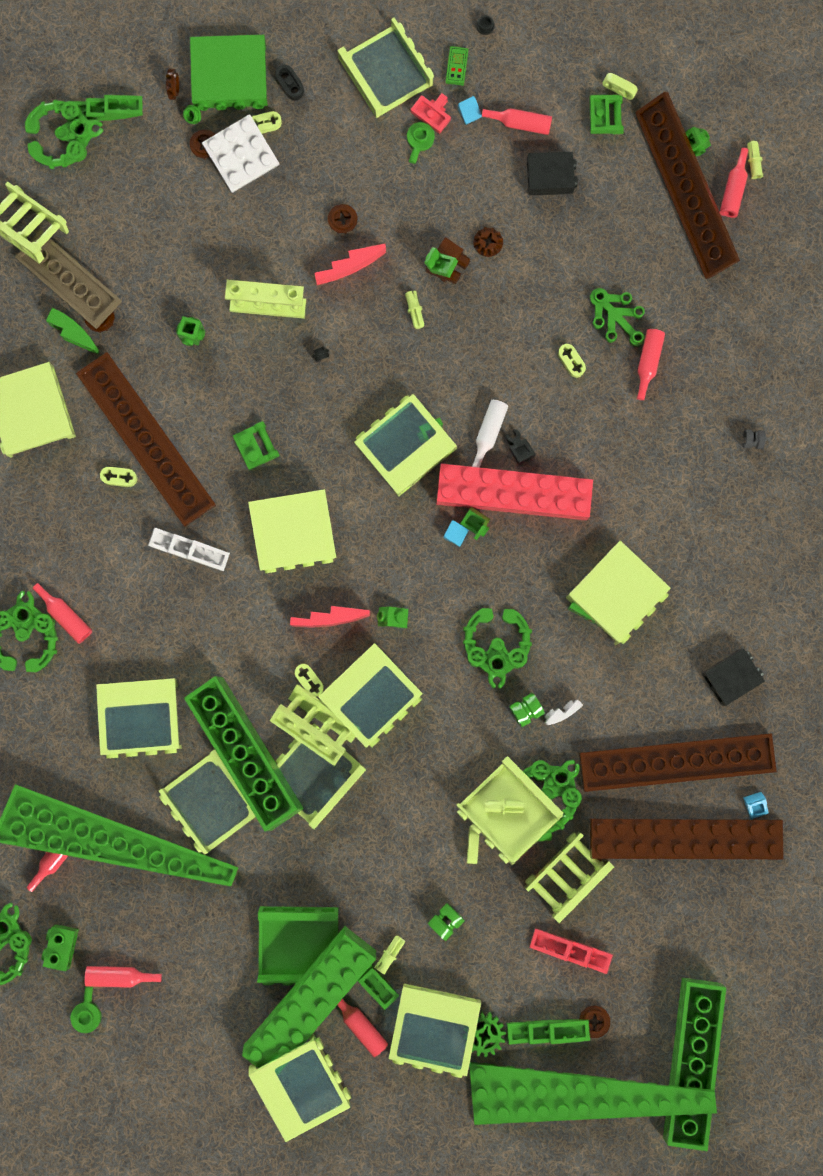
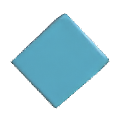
M474 96L458 103L457 109L466 125L482 117Z
M452 520L443 538L460 547L469 530Z
M762 792L743 797L750 819L769 814L767 801Z

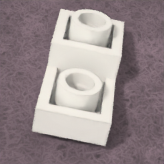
M570 700L563 707L564 713L559 708L555 711L551 709L545 715L547 720L544 723L551 725L560 722L578 711L583 704L579 700L574 702Z

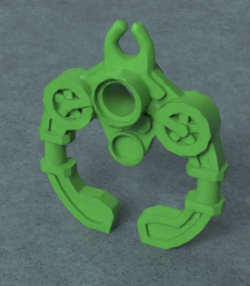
M53 100L51 103L41 102L28 115L25 121L26 132L37 134L40 129L39 119L44 115H48V111L54 110L56 114L61 112L62 116L67 120L64 125L56 128L55 135L59 140L70 143L66 148L67 153L60 154L58 159H54L53 156H45L43 147L38 141L28 143L29 154L39 163L49 166L50 169H54L57 166L64 168L84 160L87 156L86 146L90 139L99 136L103 132L102 128L94 132L92 127L93 125L102 127V123L98 120L88 121L82 115L81 108L73 101ZM84 127V131L78 134V130Z
M21 591L17 596L16 605L7 611H0V637H2L1 631L13 627L16 639L19 641L28 640L34 628L38 632L45 633L44 640H48V647L43 649L44 654L41 658H31L25 663L26 672H38L47 666L54 654H57L55 647L58 637L55 629V619L50 614H43L34 606V597L30 591H27L29 601L23 602L22 597L25 592ZM23 609L28 612L27 619H23L21 616ZM0 646V667L3 670L15 671L17 660L12 656H4Z
M482 608L472 616L467 626L463 628L465 632L463 644L465 645L468 663L473 667H480L488 674V681L492 688L496 687V684L493 682L494 677H499L501 681L497 687L502 688L505 684L506 674L514 668H522L526 664L527 655L532 646V642H530L532 629H529L527 622L514 609H504L503 621L508 624H516L519 628V633L522 634V642H519L520 648L513 649L509 653L506 650L504 641L501 638H495L492 640L488 651L485 652L482 648L475 646L476 640H473V632H476L478 623H488L493 620L494 616L492 609ZM499 661L502 664V668H493L492 662Z
M538 760L532 766L523 770L530 779L534 778L537 781H544L541 791L550 800L562 797V803L566 807L562 810L563 817L546 833L559 829L563 830L565 828L564 825L574 818L573 815L581 803V793L576 789L574 778L579 773L580 765L576 764L575 770L572 772L568 770L569 765L575 764L574 760L566 761L562 766H550L547 762ZM562 775L567 781L559 783L556 777Z
M13 903L5 905L0 913V950L9 943L11 949L17 952L14 957L17 962L15 966L9 968L8 972L0 971V985L10 982L17 975L21 976L23 973L22 968L29 960V946L31 945L32 938L27 931L21 929L17 922L19 907L15 905V913L13 915L8 914L7 910L13 906ZM2 922L7 924L8 929L2 927Z

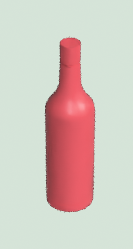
M512 108L502 112L486 109L482 111V117L499 120L508 128L549 135L552 116Z
M741 148L737 165L729 173L720 215L730 218L738 216L748 177L745 170L748 154L747 148Z
M648 329L646 332L638 366V375L640 377L638 400L645 399L648 384L657 373L665 333L661 330Z
M39 583L33 586V590L45 601L47 612L78 644L83 642L92 633V629L61 598L51 596Z
M46 852L39 862L37 874L26 888L33 892L44 877L55 873L68 856Z
M87 966L85 971L86 987L131 988L141 982L162 981V974L142 973L134 967Z
M343 999L337 1004L342 1011L343 1021L373 1057L378 1056L389 1043L359 1008L348 1005Z

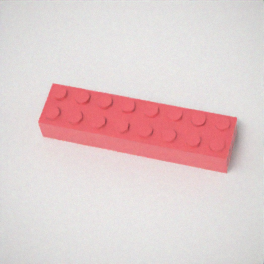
M441 464L436 505L463 508L473 507L474 509L588 520L590 518L593 480Z

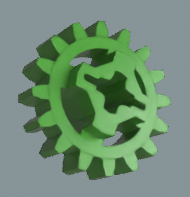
M481 1011L478 1017V1023L483 1021V1024L476 1028L475 1037L477 1038V1045L473 1043L472 1052L476 1050L478 1057L481 1052L484 1053L485 1057L488 1056V1052L495 1055L494 1049L501 1050L499 1043H505V1039L501 1037L506 1034L505 1030L501 1029L504 1025L502 1022L497 1023L499 1020L498 1016L492 1018L491 1012L484 1016L483 1011ZM491 1023L496 1027L497 1033L491 1031ZM463 1026V1030L467 1033H463L462 1036L464 1039H467L469 1027ZM487 1030L488 1036H484L482 1039L480 1033Z

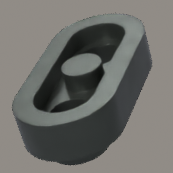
M280 65L275 71L277 82L289 99L294 101L301 99L304 95L302 82L289 65ZM287 74L288 78L284 79L282 75ZM297 89L298 92L294 94L292 90Z

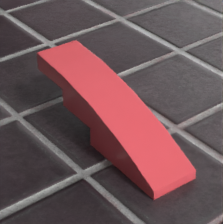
M380 244L348 251V259L331 262L332 269L315 272L316 284L320 285L338 280L370 265L386 253V245Z
M331 606L330 614L311 612L310 619L291 617L290 625L292 627L335 626L369 617L370 610Z
M535 928L529 947L561 960L570 961L608 974L613 958L611 953Z

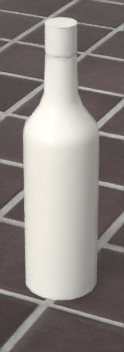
M491 400L476 439L477 454L472 467L480 468L484 455L495 444L508 409V405L501 401Z

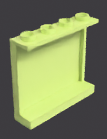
M50 362L0 377V438L2 442L0 443V448L3 454L11 458L13 454L63 438L71 439L76 437L54 366Z
M325 489L248 502L260 571L265 570V573L277 572L276 568L284 567V570L295 569V565L298 564L308 567L313 566L316 561H322V564L332 563L333 559L337 558Z
M619 541L569 593L566 599L570 603L575 602L615 640L614 644L617 645L620 642L624 644L631 637L629 633L633 628L637 630L644 623L642 619L646 615L649 617L656 610L654 606L658 602L662 603L669 596L667 592L671 588L624 543Z
M508 756L461 804H457L459 816L464 821L468 819L472 823L470 827L478 835L482 833L486 838L484 840L491 849L495 847L500 852L498 855L505 864L509 862L511 865L563 817V812ZM505 799V801H523L524 812L505 813V815L503 813H485V800L503 801Z

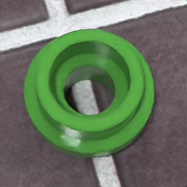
M189 105L185 108L183 117L186 122L197 124L201 120V112L197 106Z

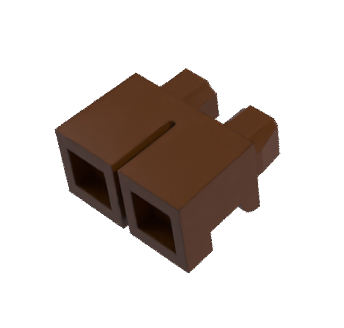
M445 237L437 250L441 254L455 257L458 261L457 265L465 270L470 263V259L463 254L464 249ZM426 266L427 273L435 275L443 282L447 280L456 284L461 277V273L453 270L450 278L432 273Z

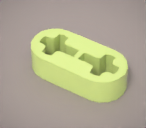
M608 73L602 82L604 87L629 100H632L638 91L633 83L613 73Z
M275 111L252 116L254 122L259 124L258 129L261 134L277 130L282 124L280 114ZM272 117L276 120V124L270 122Z
M562 345L558 351L559 359L572 377H581L586 370L585 363L572 345ZM563 349H565L566 351H568V350L571 351V353H570L571 360L569 359V357H568L567 355H565V356L562 355L563 352H564ZM572 362H574L576 366H581L580 373H578V371L572 370L574 368Z
M105 467L100 473L101 480L108 485L132 487L137 482V475L131 469ZM111 471L113 475H117V478H110V481H108L104 476ZM130 473L133 480H129V483H126L125 479L120 478Z
M306 664L298 665L295 669L296 678L306 691L318 697L324 690L322 682L310 666ZM300 668H307L309 670L307 672L309 680H306L304 676L299 677ZM311 680L315 685L320 684L318 693L310 691L312 686L309 682Z
M469 826L467 863L477 864L479 835Z

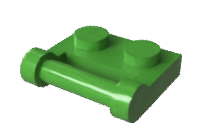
M590 95V134L624 133V127L621 122V104L623 103L621 95ZM609 104H614V125H610Z
M263 421L233 435L249 470L280 456L273 447ZM256 432L259 433L268 454L263 456L253 435Z

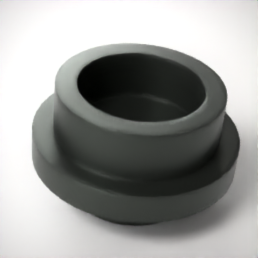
M484 15L477 20L476 28L479 33L488 35L494 30L495 23L490 16Z
M324 346L313 350L314 354L311 355L316 362L330 357L329 349L325 350Z

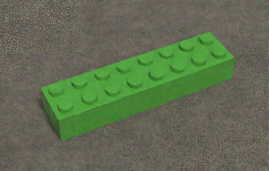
M213 677L184 698L264 831H272L304 809L223 677Z
M344 926L243 1046L242 1056L257 1068H260L303 1045L376 960V950ZM287 1063L275 1069L277 1075Z
M682 977L669 1085L715 1091L726 987L723 984ZM712 1114L665 1116L664 1141L668 1146L708 1151Z

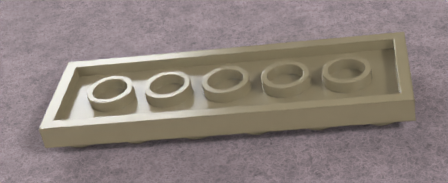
M40 230L30 242H36L44 232ZM49 239L41 247L44 259L40 264L22 251L15 256L22 265L95 329L122 302L52 239Z

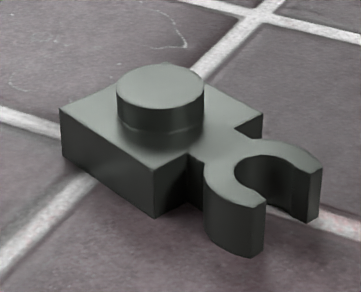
M516 429L514 430L516 438L512 439L507 434L506 441L508 444L513 445L509 450L518 465L535 457L536 453L527 439L520 440V432Z

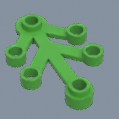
M597 288L590 295V301L595 306L593 327L595 329L603 327L605 321L602 318V310L604 308L608 312L606 341L613 343L616 340V321L630 336V344L634 347L641 346L645 340L644 334L640 331H635L622 316H632L640 319L645 313L642 306H636L635 308L613 307L609 302H621L623 305H628L632 300V295L628 292H624L622 295L608 294L606 290ZM596 295H602L603 299H597ZM627 296L629 301H624L623 297ZM640 310L642 314L638 315L635 311ZM600 320L602 325H597L595 321ZM608 334H613L614 339H610ZM634 336H640L641 340H635Z

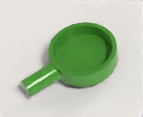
M419 122L413 124L408 129L407 142L413 149L409 159L410 163L416 164L419 152L428 150L433 145L435 134L430 125Z
M85 986L84 1002L78 1004L71 1013V1024L80 1033L94 1031L101 1022V1011L96 1004L92 1003L93 987Z

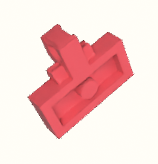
M442 93L436 101L433 99L429 101L421 95L410 109L413 115L430 125L439 134L451 120V117L445 113L446 109L444 108L448 102V97Z

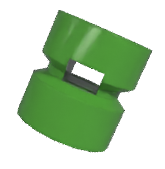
M533 693L523 697V702L517 701L509 706L521 728L529 724L531 718L537 719L545 714L544 709Z
M448 903L439 910L440 915H435L428 922L429 926L445 941L453 934V929H458L465 921ZM446 916L452 921L450 924L444 920Z

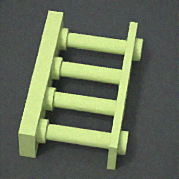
M7 182L5 185L10 194L0 203V215L15 199L19 200L23 205L7 222L0 221V236L40 264L44 259L41 247L58 229L68 234L67 222L62 216L54 215L27 196L19 186H13ZM30 209L36 212V217L21 232L17 233L13 230V226ZM44 219L50 222L52 225L36 242L31 243L28 241L27 237Z
M227 280L225 299L230 300V312L305 319L306 299H303V286Z
M297 684L288 698L292 702L287 708L280 704L270 721L335 766L346 750L342 747L343 743L346 740L352 743L356 736L321 700ZM298 706L308 712L303 719L293 713ZM314 717L323 723L319 730L309 724ZM329 729L339 734L336 741L326 736Z
M573 832L566 839L568 843L536 875H530L525 881L526 885L524 888L528 892L534 888L553 908L552 911L554 913L552 916L558 923L614 868L608 860L603 862L602 860L590 858V850L580 841L584 836L580 832L577 834ZM573 846L594 866L595 871L591 876L589 874L586 875L566 855ZM559 860L581 880L580 883L582 885L577 890L575 888L572 889L552 869ZM546 874L567 894L566 897L568 899L563 904L561 902L558 903L539 883Z

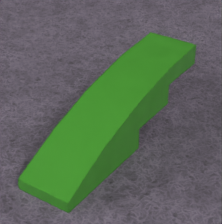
M104 95V98H86V101H73L81 108L82 115L88 121H110L143 115L142 96Z
M372 964L358 982L385 1010L399 997V994Z
M587 1019L506 1023L509 1045L520 1043L561 1044L590 1041L589 1020Z

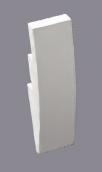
M154 528L148 544L152 548L224 571L230 554L158 528Z

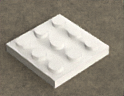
M250 114L202 142L203 147L231 193L279 166L278 160Z

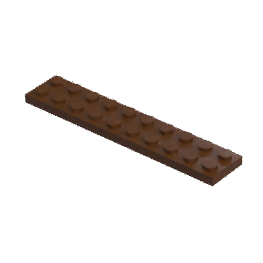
M664 91L636 111L635 114L705 279H709L739 262L740 259L670 95Z
M108 352L76 373L184 527L216 506Z
M772 733L579 753L584 792L777 772Z
M590 818V858L784 860L783 820Z

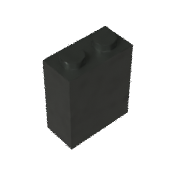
M573 152L528 153V195L573 194L574 189L578 185L577 176H574L577 161L576 158H573Z
M740 649L701 673L722 706H727L765 682L763 672L752 662L753 657L748 650Z

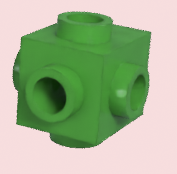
M692 127L685 132L695 156L704 154L706 152L705 149L711 146L710 136L706 130Z
M182 316L181 323H178L176 330L180 341L188 346H193V344L199 346L200 340L203 341L205 336V330L201 321L194 317L187 318Z

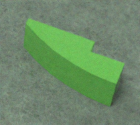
M54 308L51 309L46 322L51 327L61 330L60 336L65 341L99 354V349L80 325L64 313Z

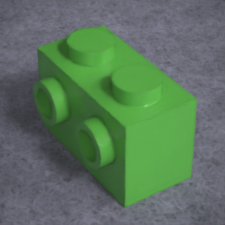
M57 924L52 926L51 929L49 928L46 935L48 945L43 950L41 958L44 961L43 967L61 971L70 969L79 929Z

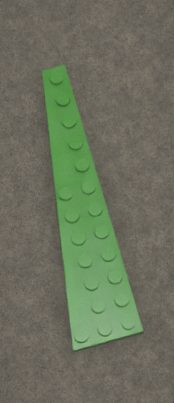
M16 784L0 818V843L226 886H232L238 870L236 866Z
M470 1062L469 1064L474 1125L717 1113L715 1091L709 1089L657 1085L650 1082L640 1083L632 1080L623 1081L607 1077L558 1073L556 1071H538L530 1068H514L513 1066L504 1067L488 1063Z

